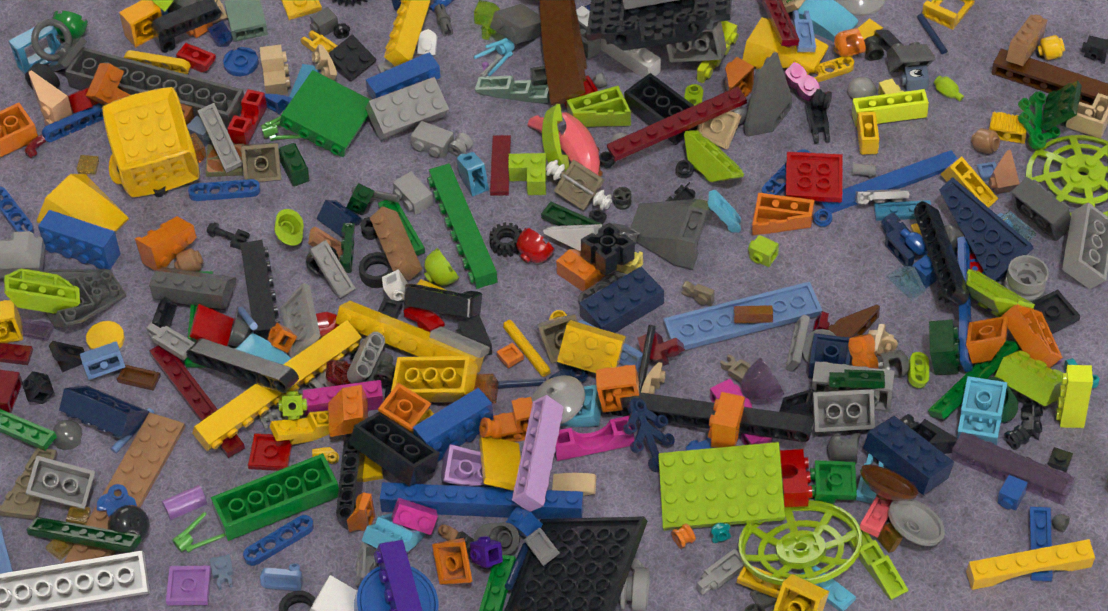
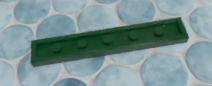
M36 517L26 529L28 535L126 553L134 552L142 541L141 535L118 532L42 517Z

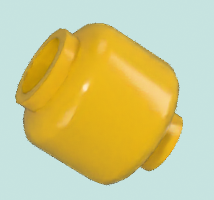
M1057 35L1042 38L1040 45L1037 46L1039 56H1043L1045 60L1059 58L1065 51L1063 40Z

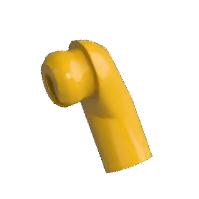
M331 447L312 449V457L323 453L330 464H335L339 460V454Z

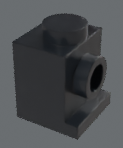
M1089 35L1087 42H1083L1081 52L1085 53L1084 57L1091 60H1099L1101 64H1105L1108 54V39Z

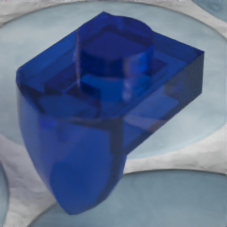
M223 20L208 28L209 34L218 47H227L231 44L233 37Z

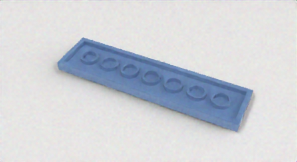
M806 282L663 318V323L669 339H679L684 344L685 350L797 322L802 315H807L810 318L817 317L821 313L822 308L811 283ZM772 305L773 323H734V306Z

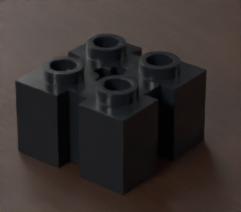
M608 223L598 229V234L591 233L581 239V257L590 264L596 263V269L606 276L617 270V265H625L634 260L635 242L625 234L620 236V230L611 223Z

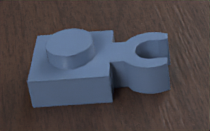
M230 554L210 558L213 578H218V589L222 590L221 584L223 582H228L229 587L232 588L233 582L230 575H234Z

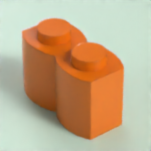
M865 334L850 338L848 347L853 357L852 366L878 369L879 364L874 354L875 341L873 336Z

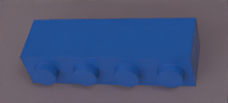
M428 52L365 79L367 92L372 99L433 77L437 80L441 78L440 66L431 53Z

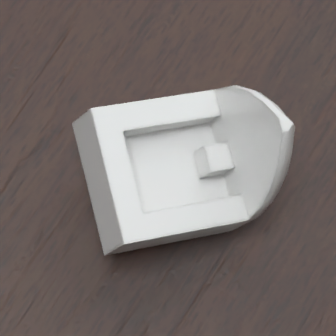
M429 29L420 33L417 54L430 52L431 55H436L438 38L436 33Z

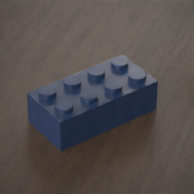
M640 266L579 303L580 317L596 328L616 333L663 305L664 289Z
M896 416L890 417L868 432L863 447L865 451L891 471L909 480L922 495H925L946 481L954 465L952 459Z

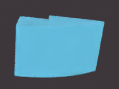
M805 0L798 9L799 19H804V11H809L814 34L833 42L837 33L854 29L859 22L852 13L834 0Z
M251 333L236 348V350L282 365L291 359L282 350L272 346L269 341L254 333Z
M967 377L958 427V439L997 446L1007 382Z
M597 385L584 386L585 400L582 408L572 419L560 426H599L601 403L597 392Z
M391 513L378 516L376 524L367 526L362 541L377 548L380 543L403 540L406 552H408L423 539L426 533L393 523Z

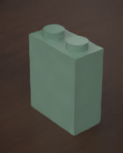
M260 0L224 1L233 42L268 35Z

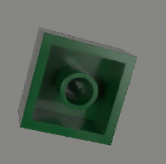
M953 319L929 321L930 356L935 375L959 374L958 366L962 365L959 354L958 327H954Z

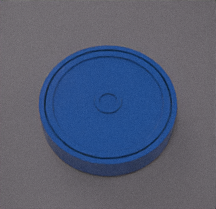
M380 567L370 571L362 580L355 595L354 611H390V604L386 602L384 596L386 589L384 583H381L379 578ZM411 567L422 611H438V596L433 584L421 571Z

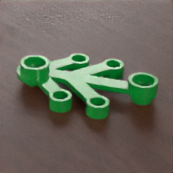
M1041 91L1033 93L1029 100L1022 98L1018 102L1019 108L1023 110L1018 115V121L1023 124L1030 134L1028 143L1036 150L1042 149L1046 145L1047 140L1055 139L1060 135V130L1056 126L1042 134V105L1045 103L1046 96ZM1031 105L1035 107L1034 114L1029 108Z

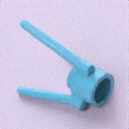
M507 38L490 43L485 46V48L490 49L475 55L474 59L495 50L500 55H505L488 73V76H491L507 58L513 55L514 43Z

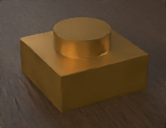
M891 523L885 524L877 539L890 553L896 550L903 537L895 530Z

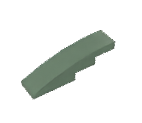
M513 76L479 77L475 88L477 93L502 99L531 103H548L550 99L548 85L533 86L532 80L514 81Z

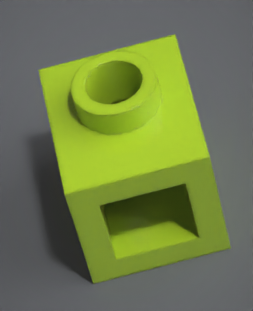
M758 235L755 241L752 240L748 246L749 259L757 264L770 267L778 256L779 243Z

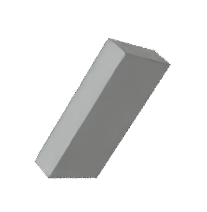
M538 528L524 539L543 566L560 554L541 528Z

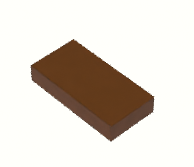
M125 364V368H122L117 382L154 391L161 374L160 372Z

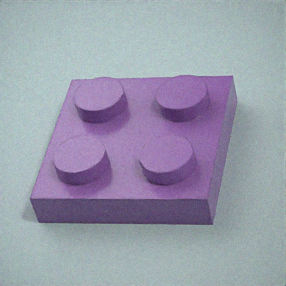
M170 566L166 594L167 606L208 605L211 567Z

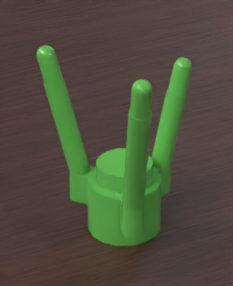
M281 116L261 125L265 139L270 138V141L301 138L298 134L275 135L278 133L277 126L280 124Z
M203 512L183 532L174 537L172 541L180 552L186 550L189 553L195 548L225 537V534L223 533L191 545L194 540L189 532L207 515L206 512Z

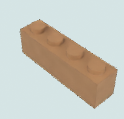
M1030 15L1011 40L1006 61L1024 66L1040 44V40L1044 37L1048 20L1040 15Z
M382 206L370 217V220L393 272L399 269L405 279L411 280L422 270L421 264L398 213Z

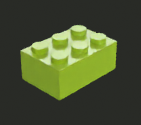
M1017 351L1003 357L995 377L1004 380L1009 387L1047 406L1057 401L1058 397H1060L1063 372L1050 369L1046 363L1030 358V355L1024 351Z

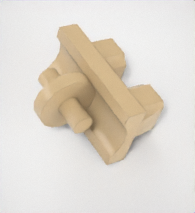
M879 324L878 330H869L868 333L873 336L875 341V355L895 350L898 346L894 335L888 334L885 331V324Z

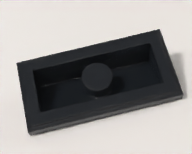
M889 30L874 31V36L879 38L881 47L886 52L892 45L901 43Z

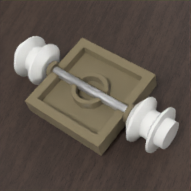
M558 160L551 161L547 165V176L554 175L553 180L561 178L554 192L577 207L586 211L592 200L593 206L600 205V210L608 209L611 205V194L605 196L604 190L598 192L605 179L576 160H572L566 172L565 165L559 166Z

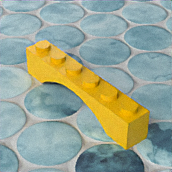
M1090 539L970 561L966 573L971 589L974 590L994 586L1008 579L1034 572L1049 570L1075 571L1091 568L1095 555Z

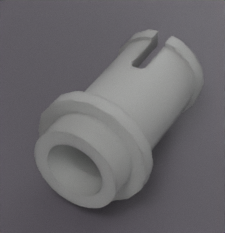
M854 163L853 175H865L872 178V176L876 175V165H873V163H870V165Z

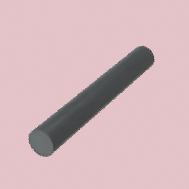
M355 186L352 187V190H351L352 193L354 192V190H355V188H356ZM375 191L372 198L393 202L400 201V195Z

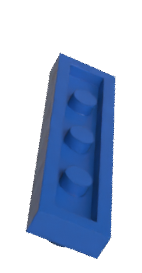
M1030 506V550L1052 546L1051 507ZM1052 570L1031 573V580L1052 581L1053 578Z

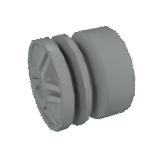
M1031 255L1016 257L1009 264L1004 287L1033 302L1043 297L1049 276L1048 267L1042 260Z
M635 567L633 576L628 574L619 598L621 600V610H625L627 601H631L633 611H647L650 581L649 568Z

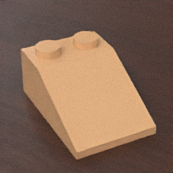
M33 71L28 72L34 95L46 126L73 115L66 94Z

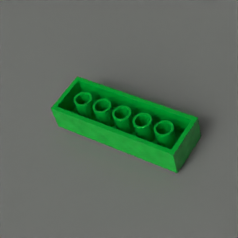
M322 453L212 496L211 501L216 517L229 541L338 498L339 486Z

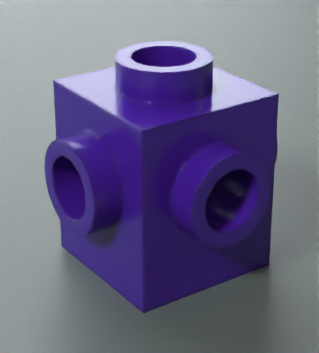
M488 536L479 537L477 541L470 543V557L473 563L487 568L503 562L501 542L492 540Z

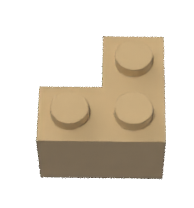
M281 44L260 47L266 94H288L287 88L291 87L290 78L286 77V74H289L288 63L284 64V62H287L286 51L282 52Z
M1098 93L1092 106L1079 102L1077 116L1067 120L1066 128L1101 139L1108 125V96Z

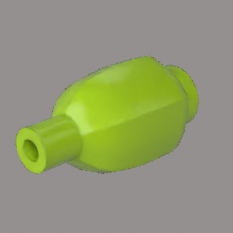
M940 75L935 79L933 84L938 92L947 98H955L959 102L963 100L964 95L959 92L958 85L952 79Z

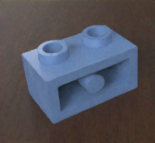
M117 341L80 354L88 380L125 368Z

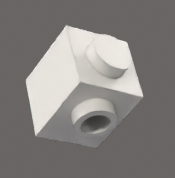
M399 269L383 276V288L389 298L398 302L404 301L405 285L408 282Z

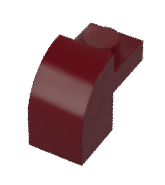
M655 331L650 360L655 364L660 362L662 365H668V357L677 356L679 352L684 351V344L677 338L663 342L662 336ZM647 334L638 337L642 353Z

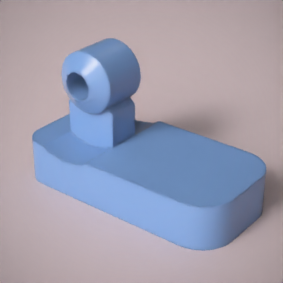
M297 563L290 564L289 570L264 568L260 575L261 585L267 589L300 591L303 584L302 572L300 571V565Z

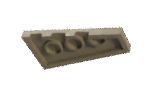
M39 448L35 450L27 462L24 472L21 476H18L15 486L5 496L6 500L2 506L0 505V515L32 520L38 517L43 499L25 493L36 455L56 461L57 450L46 449L44 451Z

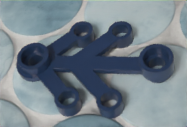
M636 397L629 402L628 412L630 416L627 423L623 426V430L628 435L636 432L637 425L635 423L638 419L640 427L634 441L630 444V449L634 453L642 451L644 449L643 440L645 437L652 456L648 460V466L652 471L659 472V451L653 437L661 441L665 447L674 444L675 438L670 433L663 434L647 422V419L651 420L659 429L668 424V420L664 415H655L647 409L646 403L641 398Z

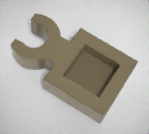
M685 281L682 285L684 289L682 294L684 296L694 297V300L701 305L712 306L714 303L715 290L700 284L694 286L689 281Z
M727 355L728 363L720 361L721 368L728 371L729 376L742 384L756 373L754 366L742 359L737 362L732 355Z

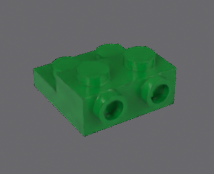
M815 460L814 467L810 468V480H814V485H811L814 501L835 504V499L856 500L855 462Z

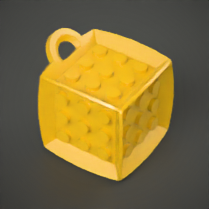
M160 88L133 94L102 107L105 128L112 150L109 160V175L113 182L123 185L124 190L130 197L155 194L154 189L160 190L165 186V191L199 179L200 171L195 150L185 123L180 99L174 88Z

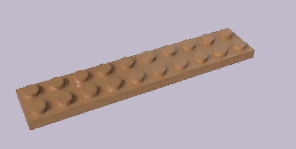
M149 412L102 495L107 494L111 486L120 484L127 489L128 495L135 499L137 506L141 507L184 431L185 423ZM120 491L114 492V495L117 497L122 494ZM96 505L85 525L108 529L109 517L107 510L97 511ZM74 543L64 563L112 556L116 551Z

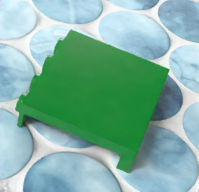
M312 70L281 114L279 125L286 130L298 134L301 138L331 151L334 155L344 158L346 149L369 116L365 107L370 99Z

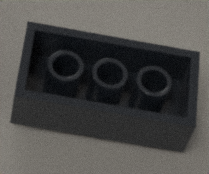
M652 73L646 75L624 92V98L630 111L649 125L694 106ZM698 125L686 131H695ZM685 131L668 138V140L677 145L685 139Z
M381 412L354 425L349 443L408 486L435 472L440 454Z

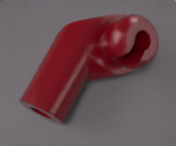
M42 134L31 140L25 148V154H28L29 158L36 156L37 151L35 149L46 142Z

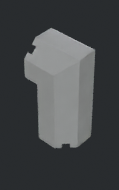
M23 231L13 232L11 238L7 237L0 240V278H4L5 275L20 268L43 271L45 255L43 238L40 236L36 238L34 233Z

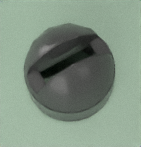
M1058 514L1053 518V525L1057 530L1064 532L1069 525L1070 517Z

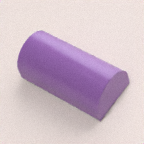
M200 485L162 501V505L170 520L207 504Z

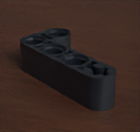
M214 0L198 1L156 18L151 24L154 39L161 51L167 53L168 50L172 51L175 48L174 37L217 20L222 12Z
M406 284L403 304L461 317H473L481 312L483 294L477 291L458 293L418 284Z

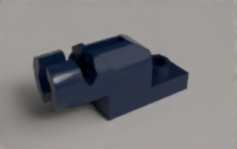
M891 213L881 221V228L886 233L885 246L908 270L914 264L915 255L907 246L906 238L900 233L904 228L910 233L911 231L903 222L899 223L901 220L895 213Z

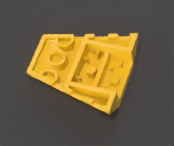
M761 17L746 41L742 60L756 67V69H761L766 58H770L776 52L778 53L782 68H789L796 62L806 71L814 72L829 46L816 38L815 52H797L796 46H781L769 18Z
M70 174L45 197L37 223H40L47 212L51 210L116 232L129 220V217L86 174Z

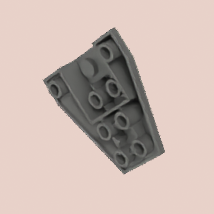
M776 52L770 58H766L762 68L758 69L754 75L752 94L747 117L744 122L745 136L748 137L773 132L792 107V96L778 53Z
M701 199L639 203L630 228L641 232L637 236L636 243L674 266L693 270L699 254L697 244L705 221L711 220L714 211L709 209L708 201Z
M48 269L40 271L57 274L69 281L73 286L79 288V306L59 310L55 314L45 312L54 327H65L82 323L126 297L125 291L111 270Z

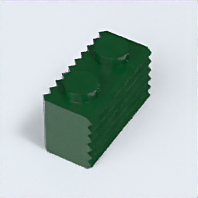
M291 143L280 147V163L292 186L295 187L309 182L308 167L296 144Z

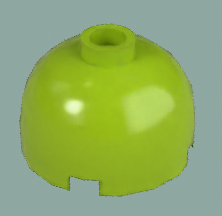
M438 248L426 257L424 267L427 272L424 275L430 283L434 281L437 285L447 286L460 278Z

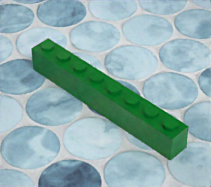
M450 163L429 169V177H427L429 188L433 187L434 189L432 191L435 201L440 203L438 204L440 214L445 215L444 222L446 228L451 229V239L453 242L456 241L457 253L463 257L461 259L464 269L469 271L467 273L469 282L474 283L476 289L498 283L497 271Z

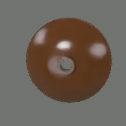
M866 464L860 470L867 486L882 500L907 501L916 498L918 494L917 488L909 480L889 469Z

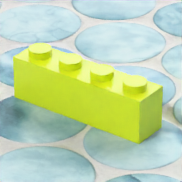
M925 89L854 98L852 100V117L855 127H857L859 112H876L877 124L925 118L928 114L929 102Z
M1067 365L1066 373H1062L1060 397H1058V408H1056V420L1060 421V427L1084 428L1093 385L1092 365Z

